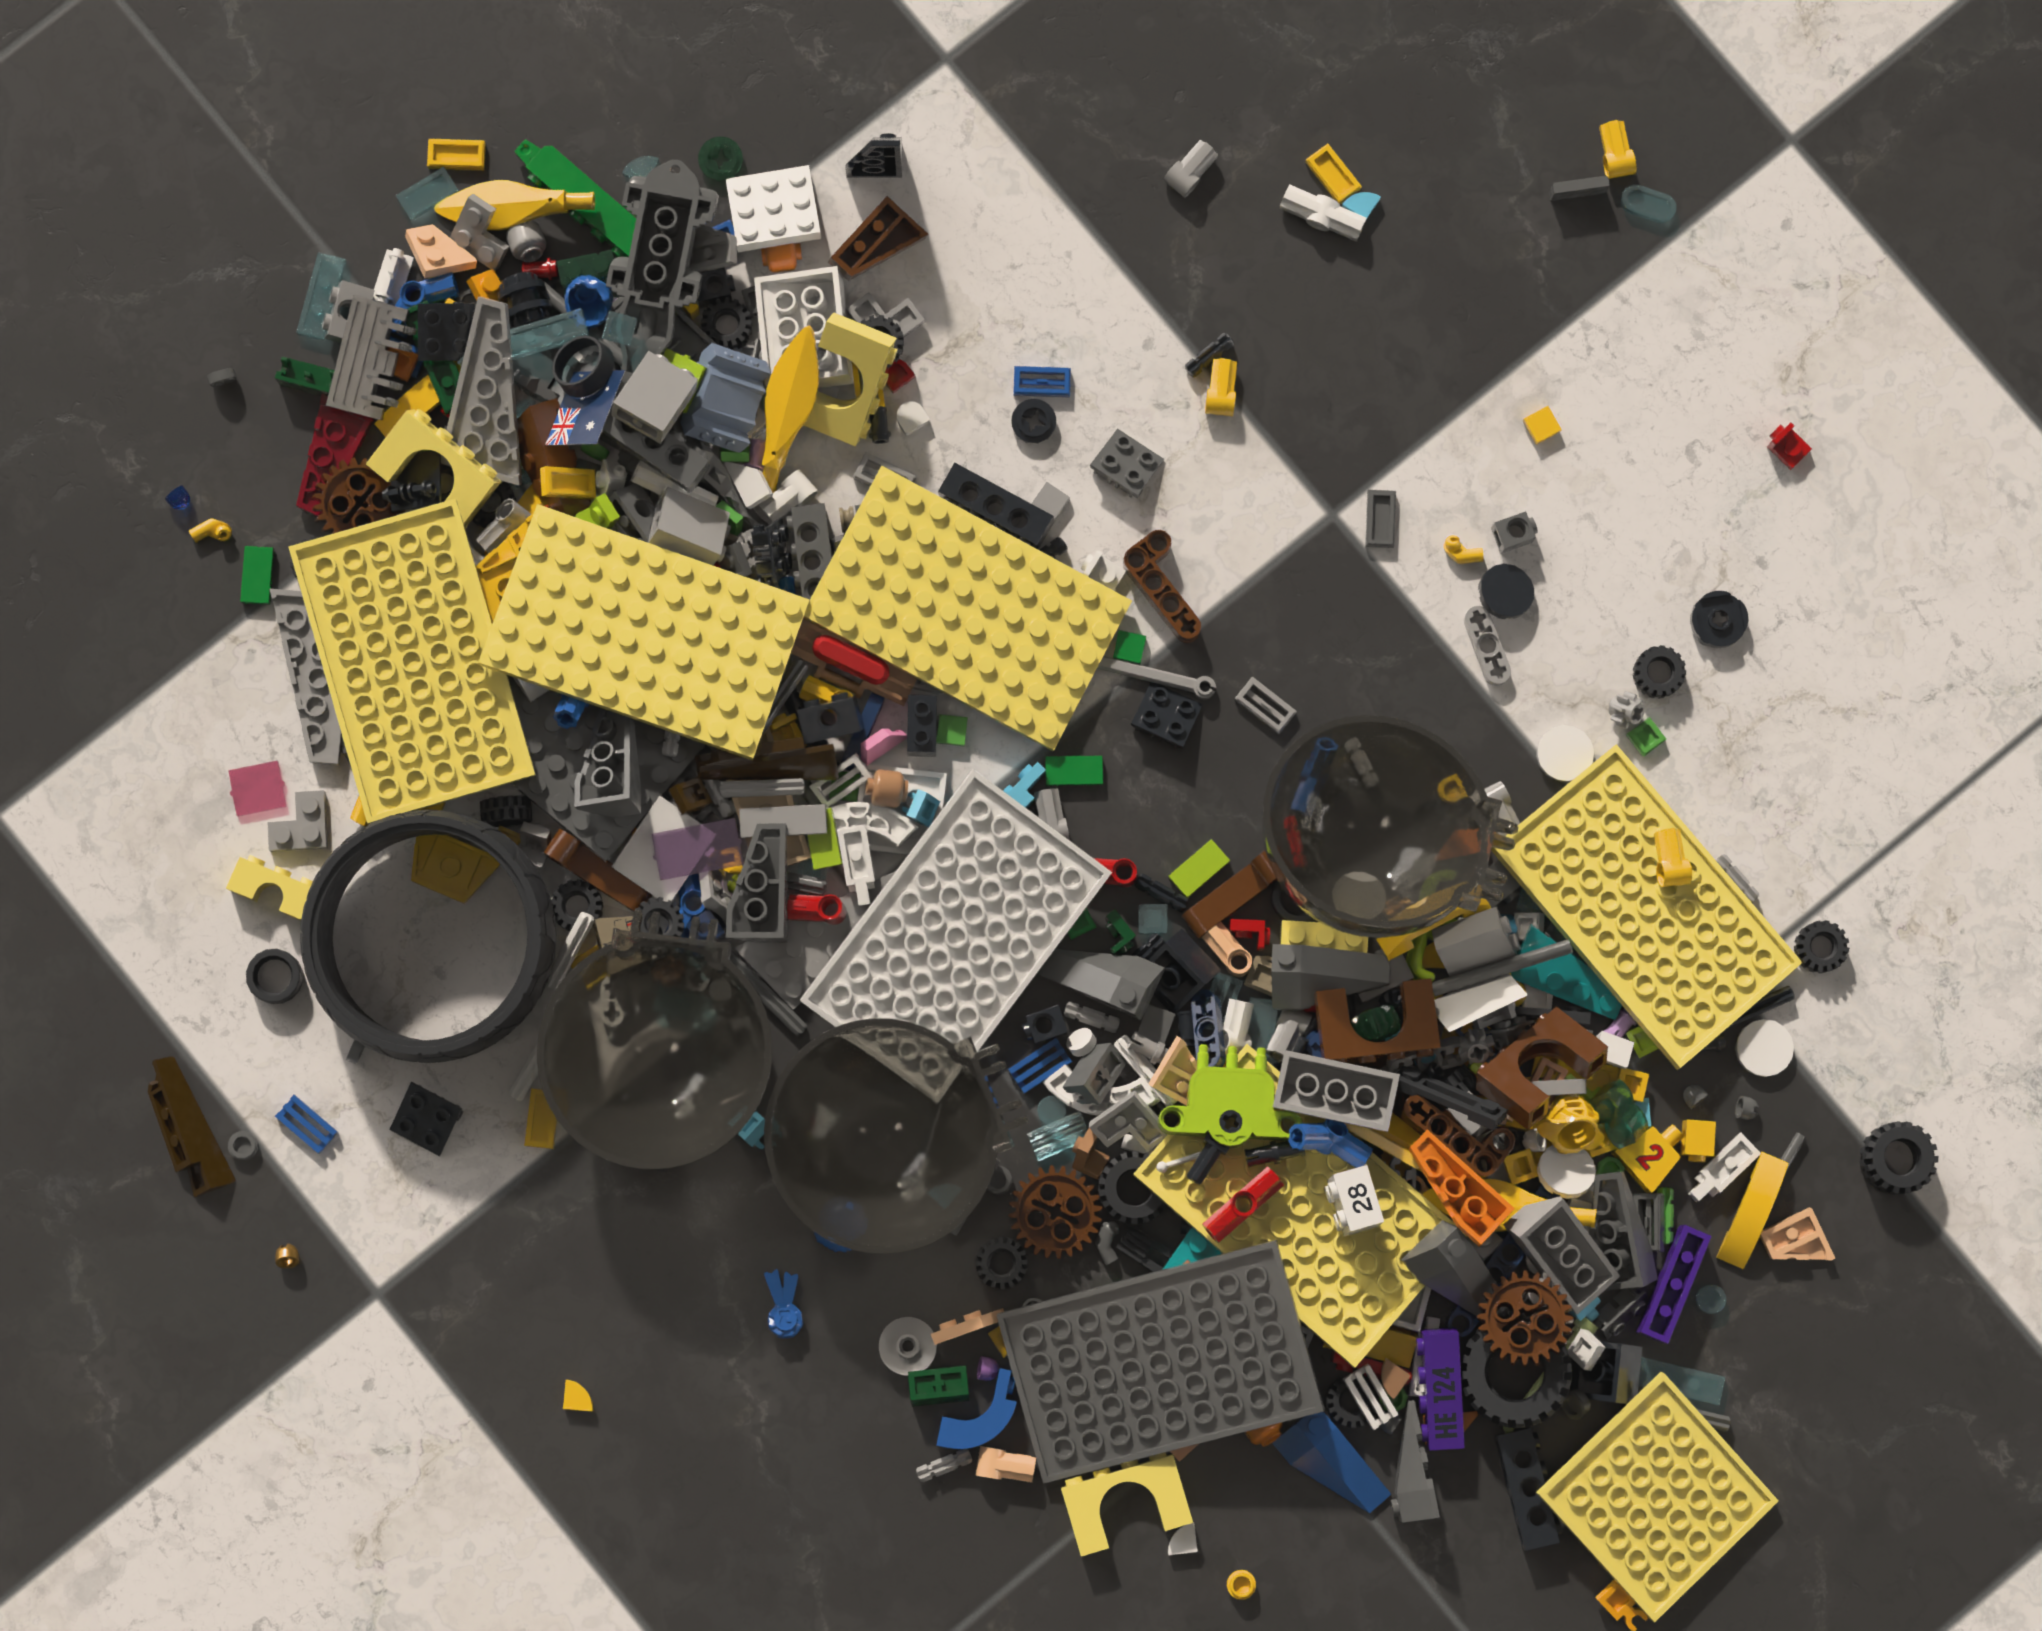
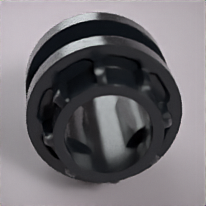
M533 272L517 273L502 280L497 298L499 302L506 303L509 306V322L512 329L517 332H526L540 328L548 323L550 319L549 313L553 308L550 300L541 299L540 293L546 290L543 280L538 279V276L533 274Z

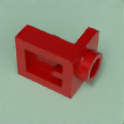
M1792 422L1785 428L1779 425L1769 435L1772 441L1767 446L1790 470L1812 450L1793 430L1795 425Z
M1230 919L1229 932L1235 933V938L1252 939V934H1257V951H1263L1264 945H1269L1270 928H1265V920Z

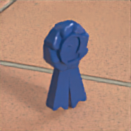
M777 1269L772 1274L765 1272L764 1277L775 1307L768 1314V1328L778 1338H793L803 1327L802 1312L793 1304L798 1274L791 1276L788 1272H785L784 1286L782 1288Z

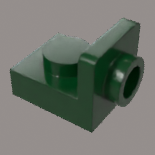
M1114 909L1106 915L1105 920L1108 923L1104 926L1114 939L1118 936L1121 938V941L1110 949V953L1117 954L1119 952L1120 955H1124L1135 946L1132 941L1136 938V935Z

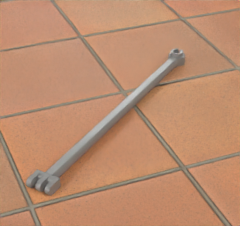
M1103 656L1097 667L1100 670L1193 692L1201 700H1208L1215 694L1212 689L1203 692L1200 689L1201 683L1206 682L1210 685V688L1216 690L1214 680L1207 676L1195 679Z

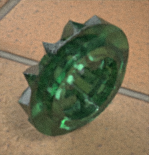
M719 136L709 139L702 145L698 154V163L707 178H712L719 182L732 178L736 173H739L743 163V155L739 145L734 140ZM721 149H723L724 157L729 160L728 162H723L721 169H719L717 161L712 159L717 158Z

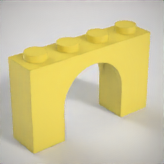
M833 313L826 321L818 347L852 361L862 374L863 392L854 399L841 400L818 391L813 410L804 426L855 447L861 438L866 439L872 425L868 423L869 416L876 413L880 403V399L876 398L879 389H884L889 374L885 373L888 364L892 365L898 349L893 348L897 338Z
M415 409L405 411L366 465L384 480L390 482L399 477L418 452L433 450L440 453L448 460L454 473L453 489L445 501L456 498L466 529L502 481L496 477L497 472L487 464L481 465L474 459L475 454L463 445L459 447L453 442V436L447 430L441 427L438 429L430 423L431 418L420 409H417V411Z
M1166 1452L1152 1455L1149 1456L1150 1461L1140 1464L1138 1460L1121 1463L1122 1469L1113 1472L1110 1471L1109 1467L1094 1471V1477L1083 1480L1082 1476L1065 1480L1066 1486L1060 1488L1081 1556L1109 1548L1100 1518V1504L1105 1493L1118 1483L1136 1482L1145 1486L1152 1493L1165 1531L1193 1523L1173 1454L1166 1455Z

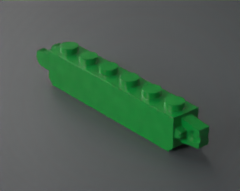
M525 139L516 148L515 154L526 167L529 175L527 179L539 189L543 187L546 190H566L567 193L594 192L595 210H570V217L579 225L585 223L591 228L590 234L602 244L606 241L613 247L611 252L616 257H629L636 218L556 148L544 146L541 149Z

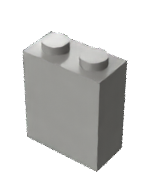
M648 351L613 402L611 416L661 444L696 392L698 379L689 370L680 369L671 364L666 357L660 354L655 355Z
M667 487L656 504L648 543L714 566L716 561H722L726 552V546L723 543L731 529V525H728L730 512Z
M1497 907L1431 930L1436 951L1450 977L1517 956V951L1521 950L1516 934L1510 935L1512 929L1507 916L1501 917Z

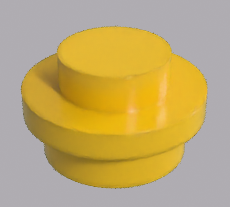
M1237 1570L1228 1577L1227 1589L1234 1598L1244 1600L1251 1597L1255 1592L1256 1581L1248 1571Z

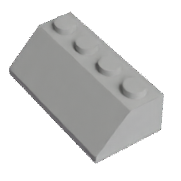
M1285 1050L1273 1108L1388 1132L1400 1074Z
M1562 1197L1524 1205L1503 1224L1544 1280L1547 1277L1551 1278L1549 1286L1552 1288L1557 1284L1560 1285L1557 1295L1567 1294V1300L1563 1304L1571 1305L1572 1311L1577 1315L1620 1277Z

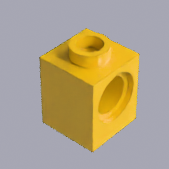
M1688 1119L1682 1121V1135L1684 1137L1681 1139L1680 1155L1688 1156V1161L1706 1162V1157H1713L1716 1122Z

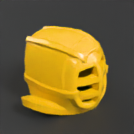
M1574 1094L1557 1096L1549 1107L1545 1119L1537 1123L1538 1133L1543 1138L1551 1141L1557 1152L1561 1154L1577 1153L1582 1149H1595L1605 1138L1601 1130L1598 1129L1599 1113L1594 1110L1583 1096L1580 1097Z

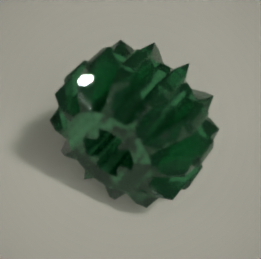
M1390 1005L1376 1007L1354 1016L1350 1022L1354 1031L1360 1037L1370 1042H1378L1392 1037L1401 1029L1398 1013Z

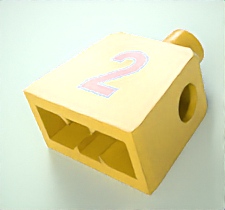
M1673 1124L1662 1134L1656 1128L1650 1127L1619 1146L1618 1149L1613 1150L1611 1154L1620 1160L1625 1170L1646 1193H1652L1680 1159V1155L1674 1150L1673 1146L1684 1136Z

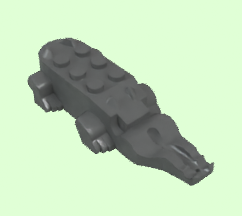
M670 160L652 169L647 177L633 176L629 179V182H626L622 206L627 207V212H631L632 216H637L629 257L613 259L606 282L607 288H611V291L617 293V296L624 297L616 326L623 356L621 370H625L619 386V393L648 351L655 355H663L665 350L671 345L675 328V307L682 308L683 305L696 304L700 295L703 277L698 271L689 268L697 228L700 225L706 226V222L712 223L716 215L719 196L714 190L700 187L695 174L680 160ZM673 167H678L680 169V172L671 173V169Z

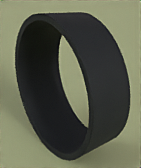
M578 336L565 343L557 352L552 365L553 376L567 395L576 398L586 397L598 391L608 381L614 368V356L612 351L591 336ZM598 346V362L591 373L577 382H563V371L571 357L583 348Z

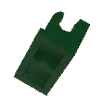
M287 357L281 358V371H276L275 380L280 386L318 396L322 394L329 395L335 370Z
M966 1366L908 1372L912 1407L969 1401Z

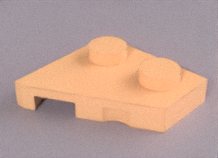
M433 224L406 229V240L424 278L476 269V258L458 246L455 241Z
M1177 1036L1150 1080L1149 1085L1187 1106L1188 1084L1190 1078L1197 1070V1061L1188 1050L1185 1041Z
M1810 1207L1763 1229L1760 1234V1238L1771 1259H1836L1814 1211Z
M1002 1308L981 1315L980 1310L964 1315L965 1322L957 1324L956 1320L953 1319L939 1324L941 1330L931 1334L934 1345L997 1323L996 1315L1004 1312V1309Z

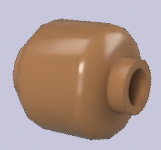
M879 769L874 773L873 778H867L865 795H870L871 803L874 806L897 808L901 802H906L908 780H904L901 772Z

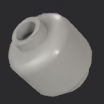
M531 220L512 226L506 233V240L511 253L518 260L524 262L536 261L546 249V239L540 225L535 221Z

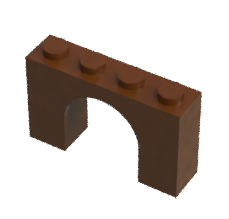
M1432 978L1403 981L1400 984L1403 1008L1402 1028L1393 1039L1378 1043L1363 1039L1352 1028L1349 1020L1345 988L1316 991L1314 1001L1322 1058L1347 1063L1348 1060L1358 1059L1359 1064L1376 1062V1057L1387 1056L1388 1061L1405 1059V1054L1416 1053L1417 1058L1433 1056V1051L1440 1048Z
M1555 1007L1548 1014H1542L1536 1024L1529 1030H1523L1518 1035L1516 1041L1510 1046H1504L1489 1063L1485 1062L1480 1066L1476 1073V1090L1487 1099L1508 1109L1507 1114L1525 1129L1529 1130L1548 1113L1549 1096L1526 1079L1519 1068L1532 1058L1548 1056L1563 1061L1587 1080L1606 1064L1608 1046L1558 1007Z

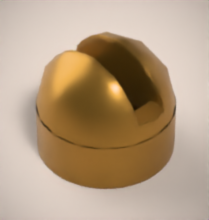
M287 1244L286 1247L281 1245L276 1250V1265L280 1268H293L299 1264L297 1248L291 1244Z

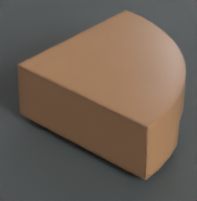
M1385 1358L1381 1368V1380L1385 1391L1390 1397L1395 1399L1411 1375Z

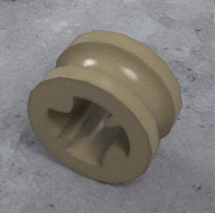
M849 506L847 510H844L842 507L839 508L842 533H846L854 518L853 506Z

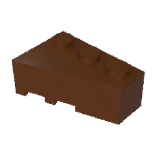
M886 196L831 256L828 263L832 267L838 266L842 276L847 281H850L925 240L929 234Z

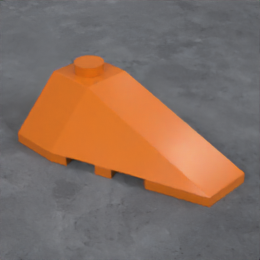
M1428 1129L1408 1149L1456 1226L1477 1246L1480 1247L1515 1209Z

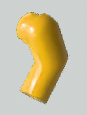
M208 519L189 530V533L195 543L207 536L220 541H227L232 535V529L225 522Z
M1452 535L1446 538L1444 550L1456 563L1483 562L1482 548L1466 549L1460 543L1459 537Z

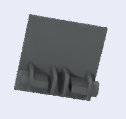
M1117 428L1092 461L1090 468L1094 470L1095 475L1098 474L1106 480L1109 478L1107 483L1115 482V488L1121 486V490L1129 494L1130 498L1134 496L1138 499L1144 486L1162 464L1164 458Z

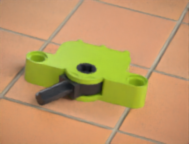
M1200 1045L1199 1052L1197 1053V1070L1190 1078L1188 1084L1187 1106H1167L1160 1113L1157 1122L1158 1127L1163 1133L1168 1135L1205 1137L1202 1142L1206 1145L1187 1173V1178L1193 1183L1202 1184L1220 1154L1225 1156L1229 1149L1239 1147L1247 1139L1288 1141L1290 1133L1282 1131L1280 1126L1283 1119H1290L1294 1124H1302L1301 1118L1294 1112L1274 1111L1275 1087L1272 1077L1267 1073L1265 1048L1257 1049L1255 1069L1238 1068L1236 1046L1228 1047L1226 1067H1209L1208 1046ZM1168 1113L1177 1115L1179 1125L1173 1128L1168 1127L1164 1123V1116ZM1230 1117H1233L1235 1119L1234 1125L1237 1128L1231 1127L1228 1130L1224 1127L1226 1122L1222 1119L1228 1120Z

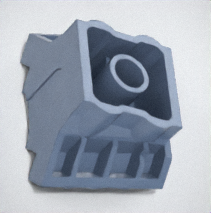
M711 343L701 352L699 362H697L707 367L687 413L682 412L681 426L686 436L740 453L750 445L747 433L756 426L755 416L762 396L766 393L762 382L771 375L767 361Z

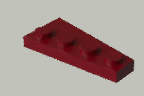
M324 394L321 395L320 409L314 426L315 431L312 444L309 447L306 470L303 473L296 504L299 509L316 517L321 515V513L312 511V508L319 504V502L313 500L312 496L321 492L315 488V485L317 483L325 484L321 476L323 473L331 476L329 468L332 465L340 470L339 462L344 460L347 466H349L350 460L357 455L374 421L371 417L326 406L328 396Z

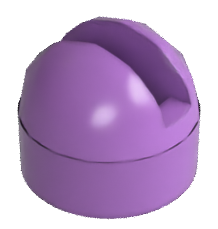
M981 1356L977 1368V1379L985 1381L995 1379L999 1371L998 1363L992 1358Z

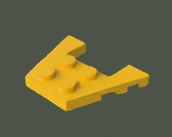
M533 514L525 519L522 525L510 533L507 539L476 565L492 624Z
M443 802L419 810L443 811L446 803ZM499 825L498 830L517 845L521 843L519 833ZM448 835L418 836L414 844L411 881L465 904L501 864L488 852Z

